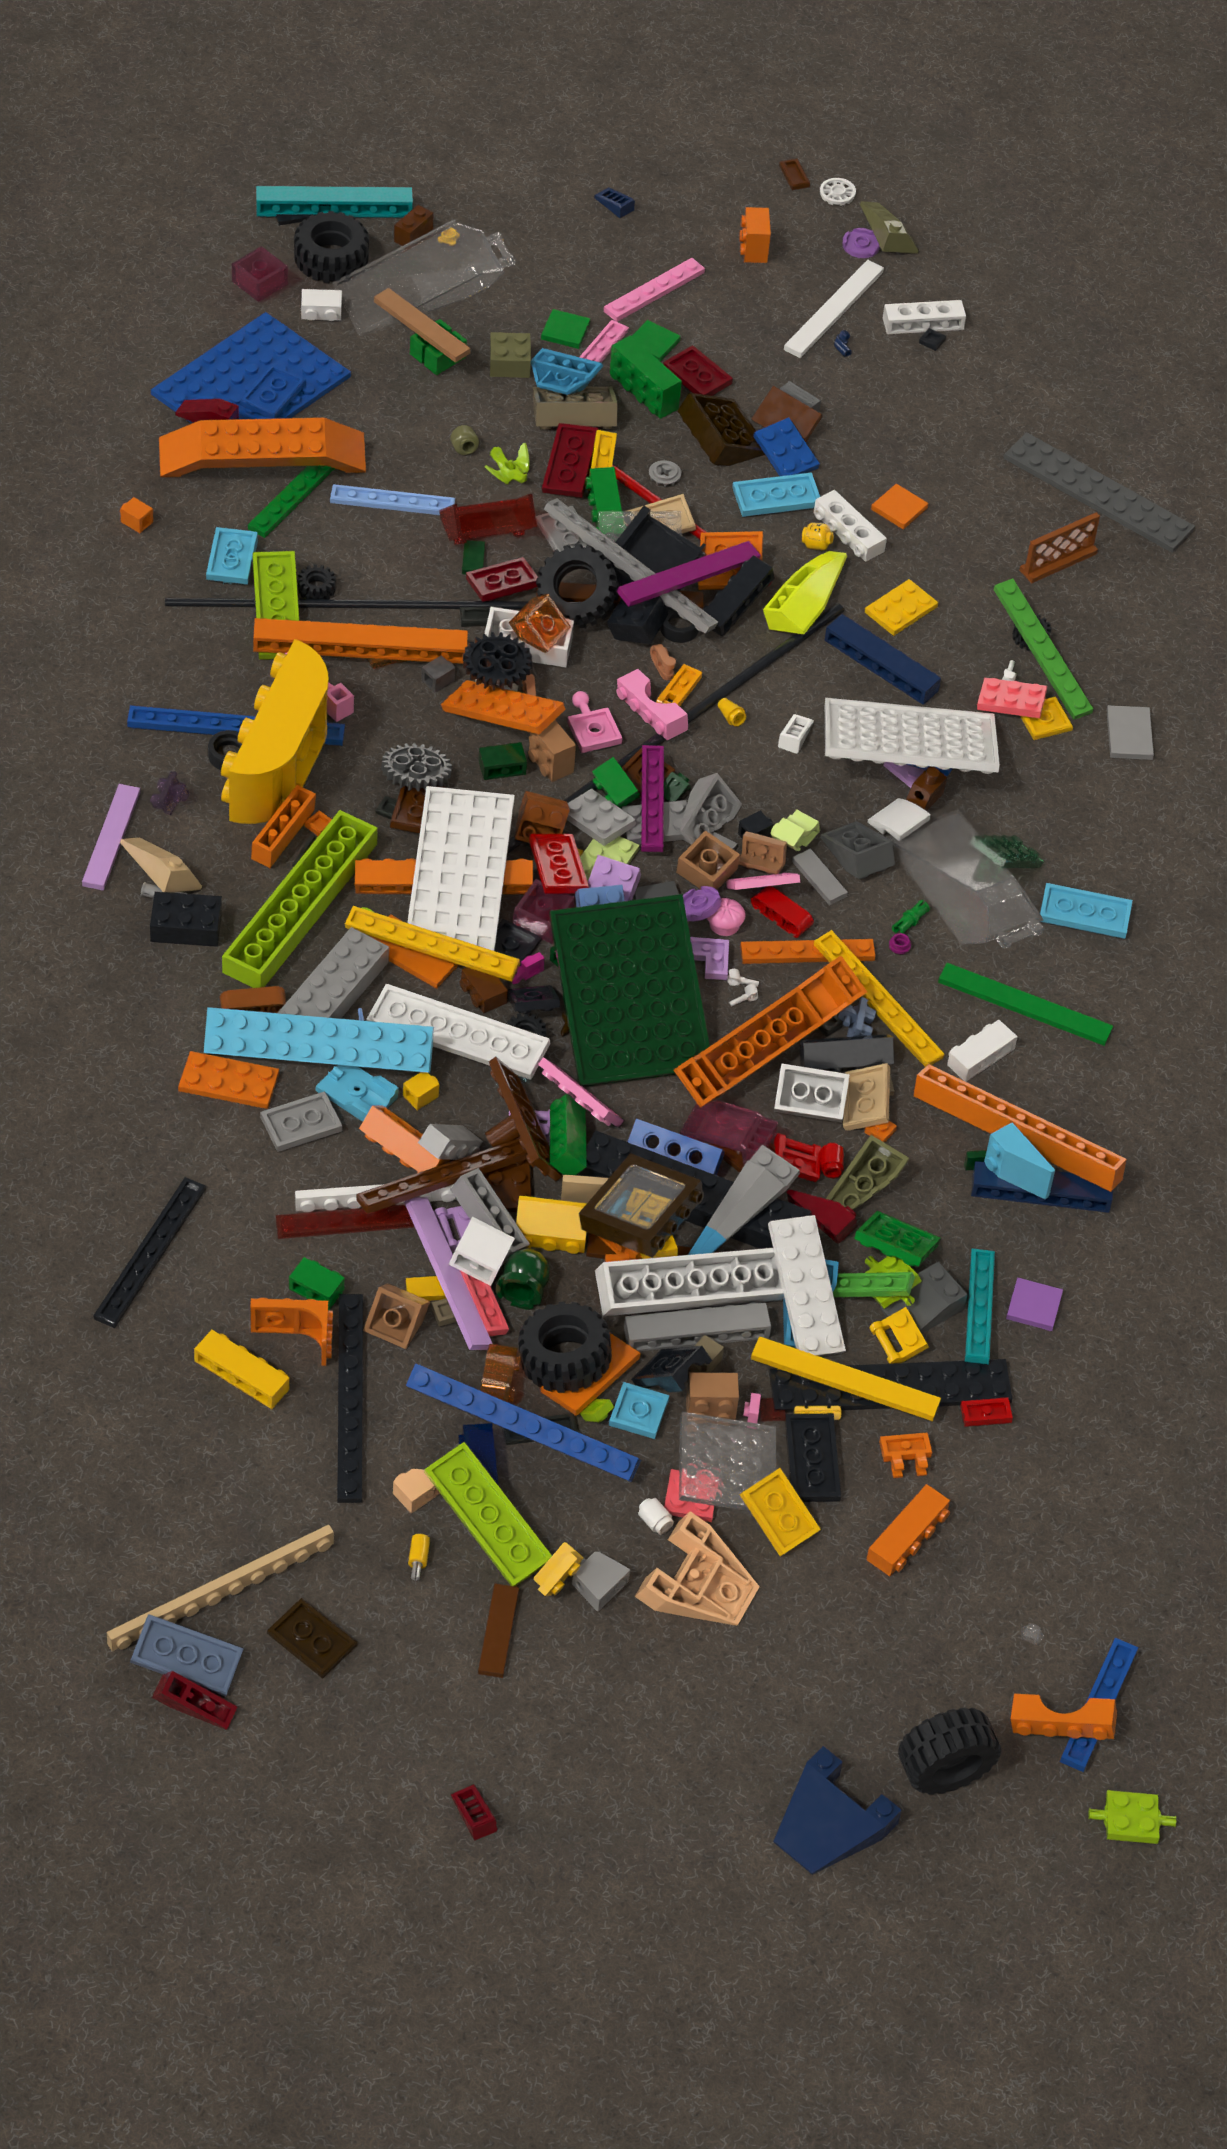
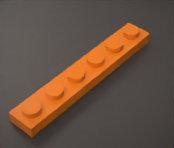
M873 939L841 940L860 961H875ZM814 940L741 942L740 944L742 964L829 962L814 946Z

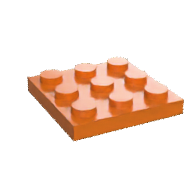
M763 531L701 533L700 547L703 543L706 544L705 553L707 556L750 541L761 555L759 559L762 560ZM741 567L699 581V590L724 589L731 576L736 575Z

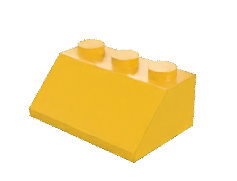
M519 1196L516 1224L530 1244L527 1248L537 1247L547 1251L563 1250L571 1254L584 1253L587 1232L581 1230L579 1212L586 1203Z

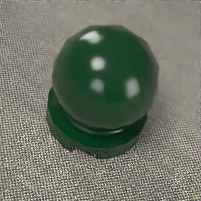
M529 1248L518 1250L511 1254L504 1264V1272L496 1285L498 1297L500 1299L504 1297L506 1300L511 1301L510 1306L525 1310H531L534 1305L540 1304L543 1298V1288L549 1281L550 1267L547 1260L540 1252Z

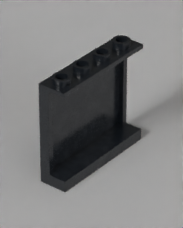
M646 506L641 508L615 542L655 574L706 556V544L703 543L699 547L650 516L651 509ZM610 561L616 572L619 587L634 582L629 574L615 567L613 562Z

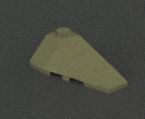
M861 201L860 206L882 251L918 254L919 250L913 238L899 219L878 202Z
M870 1135L826 1199L839 1202L844 1207L849 1206L854 1211L895 1180L910 1159L873 1135Z

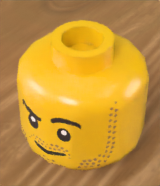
M812 522L807 527H804L802 531V542L805 543L808 549L823 551L827 549L829 544L833 543L834 534L830 531V527L827 524Z

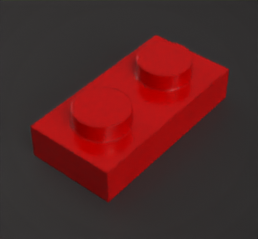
M1009 1398L961 1401L960 1408L964 1427L1012 1423L1013 1416Z

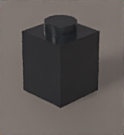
M760 810L739 821L738 835L743 839V835L747 831L772 838L773 822Z

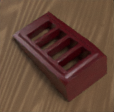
M474 1784L451 1794L474 1841L497 1832L496 1819ZM474 1796L475 1798L466 1803L461 1802L462 1800ZM478 1805V1807L474 1809H471L469 1811L466 1810L468 1808ZM483 1813V1816H480V1817H478V1818L472 1820V1817H475V1816L480 1815V1814Z

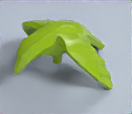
M526 443L520 446L518 457L515 461H508L501 448H492L490 455L500 468L498 471L486 465L485 468L492 475L505 484H509L511 480L521 484L527 481V474H524L529 471V454Z

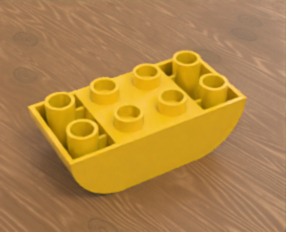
M294 639L287 654L278 652L275 656L270 676L275 679L271 687L261 685L254 703V709L258 710V713L254 720L247 717L243 720L238 733V743L242 744L238 753L228 751L224 758L221 776L228 779L222 791L221 801L229 803V821L242 824H257L269 821L295 786H304L326 741L327 667L321 656L313 648L299 640Z

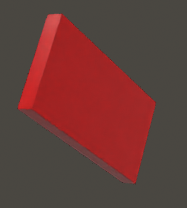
M530 834L529 842L545 894H575L578 889L589 888L573 834Z

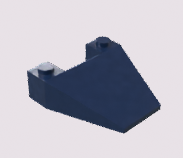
M824 1746L806 1763L773 1841L812 1875L883 1840L899 1823L902 1811L883 1794L865 1811L832 1783L840 1776L843 1762Z

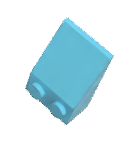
M1013 1122L990 1134L984 1161L987 1168L993 1171L998 1178L1043 1199L1049 1198L1055 1169Z

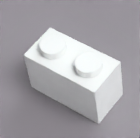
M302 289L301 319L341 320L342 290Z

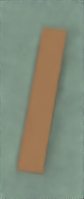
M390 288L374 296V302L455 363L470 354V348Z

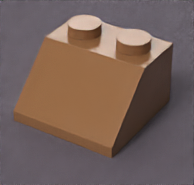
M391 1284L382 1285L378 1288L363 1331L407 1349L425 1318L430 1301Z

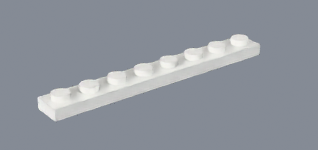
M381 1185L295 1191L296 1211L312 1212L319 1209L333 1211L337 1208L347 1207L357 1209L361 1205L356 1200V1194ZM453 1185L418 1196L428 1198L429 1202H451L457 1200L450 1190ZM403 1201V1202H401V1203H398V1204H396V1205H399V1206L405 1205V1203H404L405 1201Z

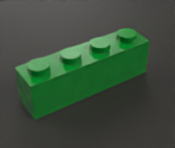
M614 467L590 468L589 477H586V489H590L588 501L589 506H593L591 511L592 523H596L595 528L616 542L624 532L625 526Z
M565 1094L560 1099L554 1100L550 1106V1164L563 1175H576L586 1168V1109L568 1094Z

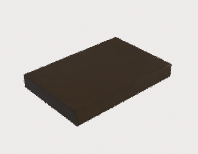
M302 1598L267 1630V1634L322 1679L357 1646V1642Z

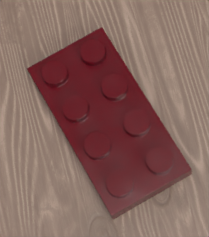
M564 423L558 424L542 485V493L583 497L586 477H588L592 461L596 431L599 428Z

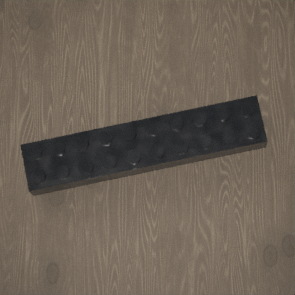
M596 1130L586 1147V1168L576 1174V1176L609 1178L631 1153L699 1179L702 1182L704 1197L702 1202L696 1205L685 1221L703 1228L706 1227L734 1183L733 1181ZM640 1176L626 1189L627 1192L632 1193L634 1188L672 1201L681 1193ZM777 1198L730 1238L759 1249L773 1248L768 1226L770 1221L810 1216L811 1211Z

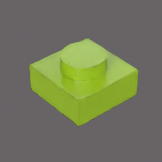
M595 1399L580 1414L585 1421L601 1422L608 1417V1413L614 1406L610 1399Z

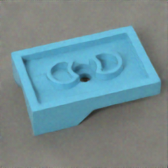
M216 527L206 580L222 581L223 584L230 583L231 585L232 583L248 584L253 562V552H256L258 544L257 532Z
M347 1065L334 1066L331 1072L328 1071V1075L316 1085L318 1093L325 1091L330 1101L362 1122L372 1105H383L388 1108L398 1098L399 1087L382 1076L373 1077L358 1066Z

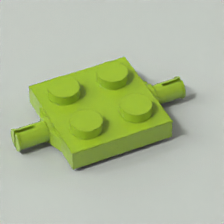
M868 1256L869 1259H865V1264L871 1268L865 1273L913 1272L915 1279L912 1288L921 1282L919 1275L900 1258L887 1256L880 1262H877L873 1256ZM911 1295L873 1297L883 1309L900 1299L907 1306H911V1303L915 1302Z
M1107 1790L1104 1810L1089 1808L1088 1819L1104 1820L1107 1839L1158 1844L1160 1825L1176 1827V1816L1161 1815L1158 1808V1795Z

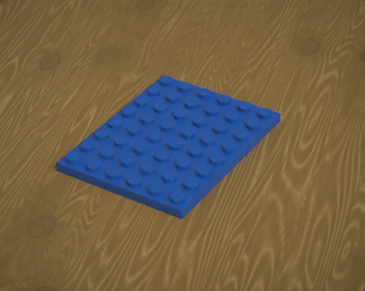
M265 312L152 388L151 395L175 412L184 400L223 399L239 405V419H270L240 406V399L267 368L273 364L306 379V385L276 419L292 418L350 378L351 371Z

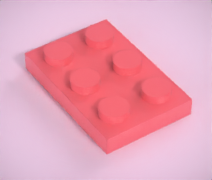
M984 678L977 710L1040 718L1047 686L999 680L996 678Z

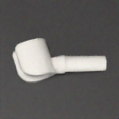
M1010 661L1008 668L1004 670L1002 680L1014 681L1016 679L1017 673L1012 672L1015 661Z
M737 969L729 970V975L727 976L729 985L735 986L741 983L747 985L755 984L758 987L759 981L740 977L739 970Z
M747 985L744 988L745 994L729 1002L731 1007L746 1000H757L758 990L756 985Z

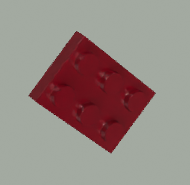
M693 345L663 362V365L682 381L681 384L692 393L712 396L730 386L733 382V378Z
M524 557L466 572V580L482 602L536 588V579L539 578Z

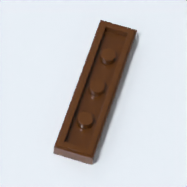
M494 1583L478 1674L503 1678L519 1587Z

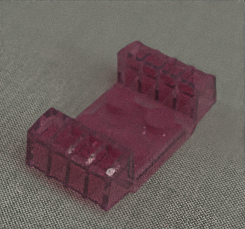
M716 1100L701 1108L696 1103L679 1134L700 1142L706 1141L741 1151L743 1164H746L762 1145L767 1148L769 1147L777 1132L778 1122L763 1117L759 1112Z

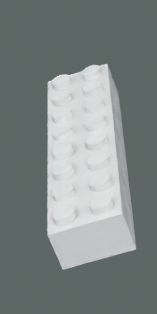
M773 1248L603 1262L595 1270L603 1316L779 1301L784 1298Z

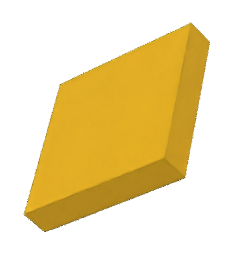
M1056 697L1045 699L1040 718L1020 716L1033 740L1069 732L1073 729L1070 720Z

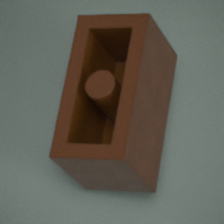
M417 205L394 225V242L408 250L413 248L433 230L434 213Z
M468 967L462 969L460 986L464 992L470 994L473 1005L476 1008L479 1007L483 1014L507 1004L508 990L498 977Z

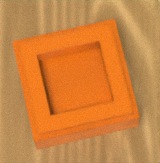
M319 810L304 822V826L319 836L332 819Z

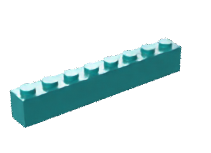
M256 186L257 216L317 214L319 212L328 213V211H334V213L342 212L346 216L351 215L353 217L403 218L413 209L412 187ZM319 204H331V206H319Z

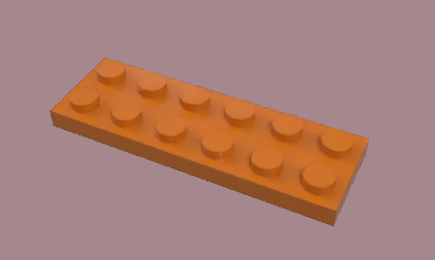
M469 680L462 683L441 704L443 711L536 734L543 732L566 710L563 702L508 689L501 690L499 687L493 690L490 685L485 689L484 684L476 685V682Z

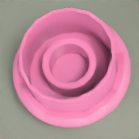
M721 898L720 908L708 917L707 920L714 933L721 936H730L735 934L744 922L745 910L736 900Z

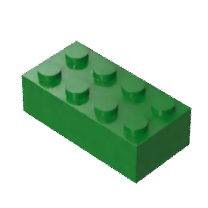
M631 335L612 345L609 372L614 380L620 382L626 391H630L638 402L643 403L652 414H655L660 419L679 409L682 381Z

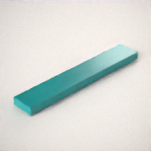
M971 1249L965 1362L989 1364L995 1251Z

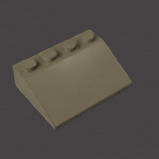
M532 387L535 423L541 429H551L552 426H558L559 423L589 427L600 426L601 429H611L612 426H617V400L613 387H586L583 391L569 395Z

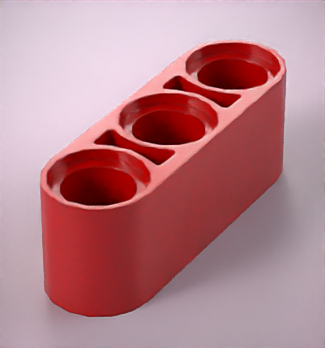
M765 886L751 898V904L754 909H759L761 914L772 922H777L776 925L789 934L792 933L795 938H798L814 923L809 912L772 886Z

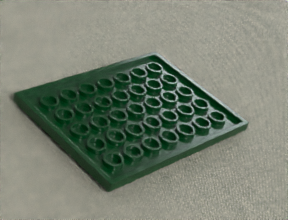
M683 894L551 910L549 912L577 1079L580 1086L586 1087L676 1075L674 1072L675 1068L710 1047Z

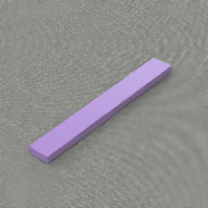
M415 1197L404 1202L469 1350H490L493 1343L460 1270L449 1265L453 1254L428 1198Z

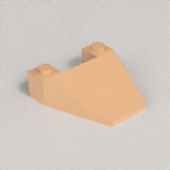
M690 1511L677 1523L668 1539L688 1554L674 1579L656 1568L645 1578L635 1597L655 1611L737 1626L760 1586L714 1529Z

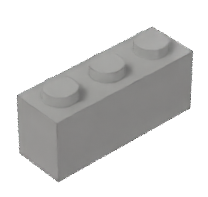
M429 1124L418 1143L437 1159L457 1160L478 1153L483 1141L463 1125Z

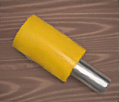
M415 1534L411 1539L408 1565L412 1567L411 1579L414 1581L415 1574L417 1581L420 1579L421 1569L427 1565L430 1538L424 1534Z

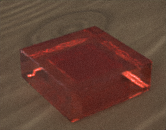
M760 1398L761 1421H785V1410L775 1411L773 1398Z

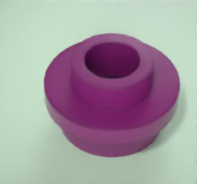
M898 933L890 939L889 948L896 954H905L911 949V941L907 935Z

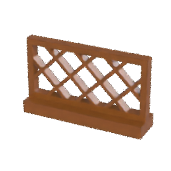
M1097 512L1030 541L1026 564L1021 565L1019 571L1032 584L1096 555L1098 549L1094 546L1100 515Z

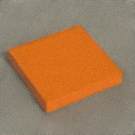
M895 484L872 504L871 510L898 527L905 529L928 508L929 503L900 485Z

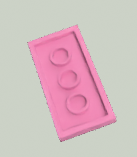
M544 1057L538 1063L544 1069L542 1072L544 1076L554 1081L561 1090L575 1098L574 1100L578 1104L588 1109L599 1121L604 1122L607 1126H610L612 1123L617 1127L623 1123L624 1120L583 1086H580L577 1081L561 1068Z

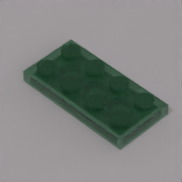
M1015 835L973 836L969 842L1001 868H1040L1044 860L1038 857L1039 853L1036 850L1025 847L1022 844L1023 841Z

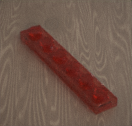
M393 1205L368 1214L363 1208L276 1215L278 1239L415 1227L406 1205Z

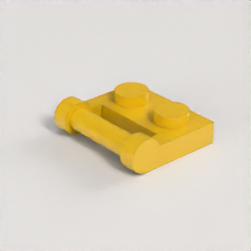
M907 1307L882 1321L872 1323L869 1327L872 1334L877 1336L886 1352L889 1364L903 1363L929 1348ZM889 1328L892 1329L900 1343L902 1351L896 1352L885 1331Z

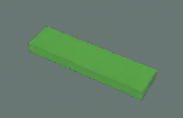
M913 1272L838 1274L837 1285L832 1293L833 1297L910 1296L915 1276Z

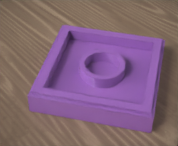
M1017 1277L1006 1319L1052 1331L1063 1289Z

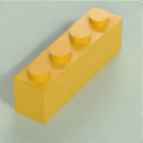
M211 1330L194 1348L195 1362L270 1409H273L289 1391V1377L284 1371L273 1368L263 1358H257L252 1355L245 1347L236 1345L222 1333L219 1334Z

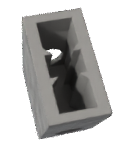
M597 1551L587 1560L583 1559L579 1563L581 1567L573 1575L572 1585L596 1611H599L629 1582L630 1569Z

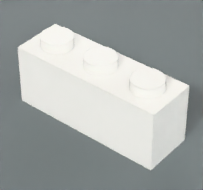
M997 1020L993 1024L986 1025L978 1034L971 1035L960 1046L953 1047L949 1052L947 1065L967 1082L1013 1051L1017 1035L1000 1020Z

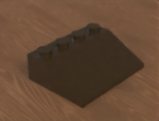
M689 393L678 409L682 421L689 427L691 434L697 439L700 447L706 452L710 462L714 465L731 466L765 455L753 437L754 432H756L755 428L734 399Z

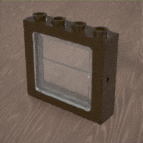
M630 1153L579 1212L581 1230L653 1258L664 1247L665 1242L670 1236L676 1233L680 1224L690 1216L691 1211L696 1205L702 1202L704 1197L702 1182L699 1179Z

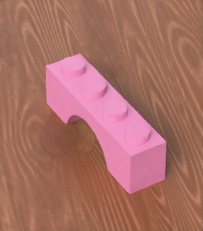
M328 682L327 713L336 722L354 713V695L342 683L334 686Z
M639 669L617 679L618 689L616 691L618 697L624 700L634 712L636 711L646 723H649L666 740L688 730V714L676 703L661 704L649 699L651 696L650 679Z

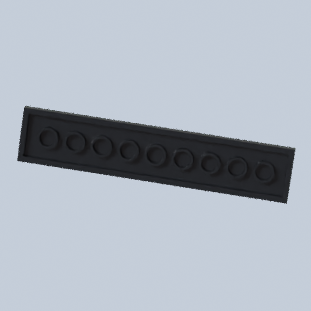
M991 1359L989 1364L942 1361L846 1365L940 1397L939 1406H960L961 1401L1009 1398V1402L1012 1403L1006 1359ZM778 1368L769 1369L774 1413H793L795 1406H805V1408H808V1406H827V1408L840 1406L841 1410L892 1408Z

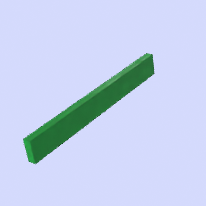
M946 963L938 980L940 984L1105 1046L1113 1029V1025L950 963Z

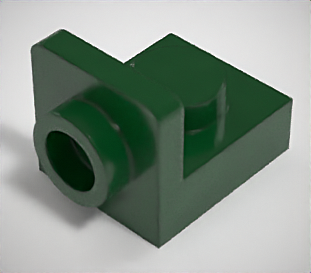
M671 772L664 781V799L668 802L679 801L685 791L691 789L688 783L689 779L680 772L678 775Z

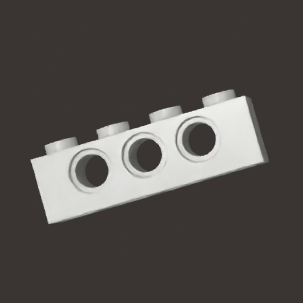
M962 300L885 304L883 321L887 334L926 332L929 328L934 331L964 330L966 319Z
M833 490L815 500V517L830 527V531L837 534L845 545L847 544L853 549L856 556L861 557L866 562L885 552L887 538L838 492Z

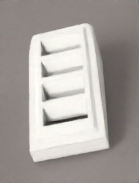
M794 714L780 734L778 747L797 754L814 720Z

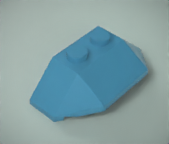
M544 348L531 360L537 387L566 395L583 391L603 367V364L600 362Z

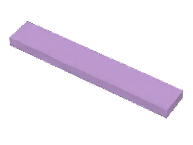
M123 784L118 785L82 880V886L99 890L105 889L121 846L120 841L124 838L139 798L140 788Z

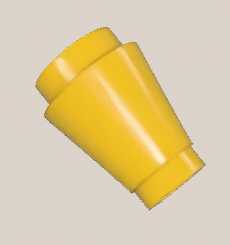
M723 698L718 702V708L728 724L740 726L746 720L744 708L727 698Z

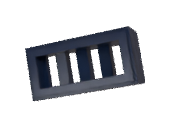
M608 187L594 195L596 200L619 218L634 211L635 200Z

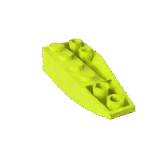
M828 551L817 556L796 571L763 609L769 630L805 634L825 609L846 561L847 554Z

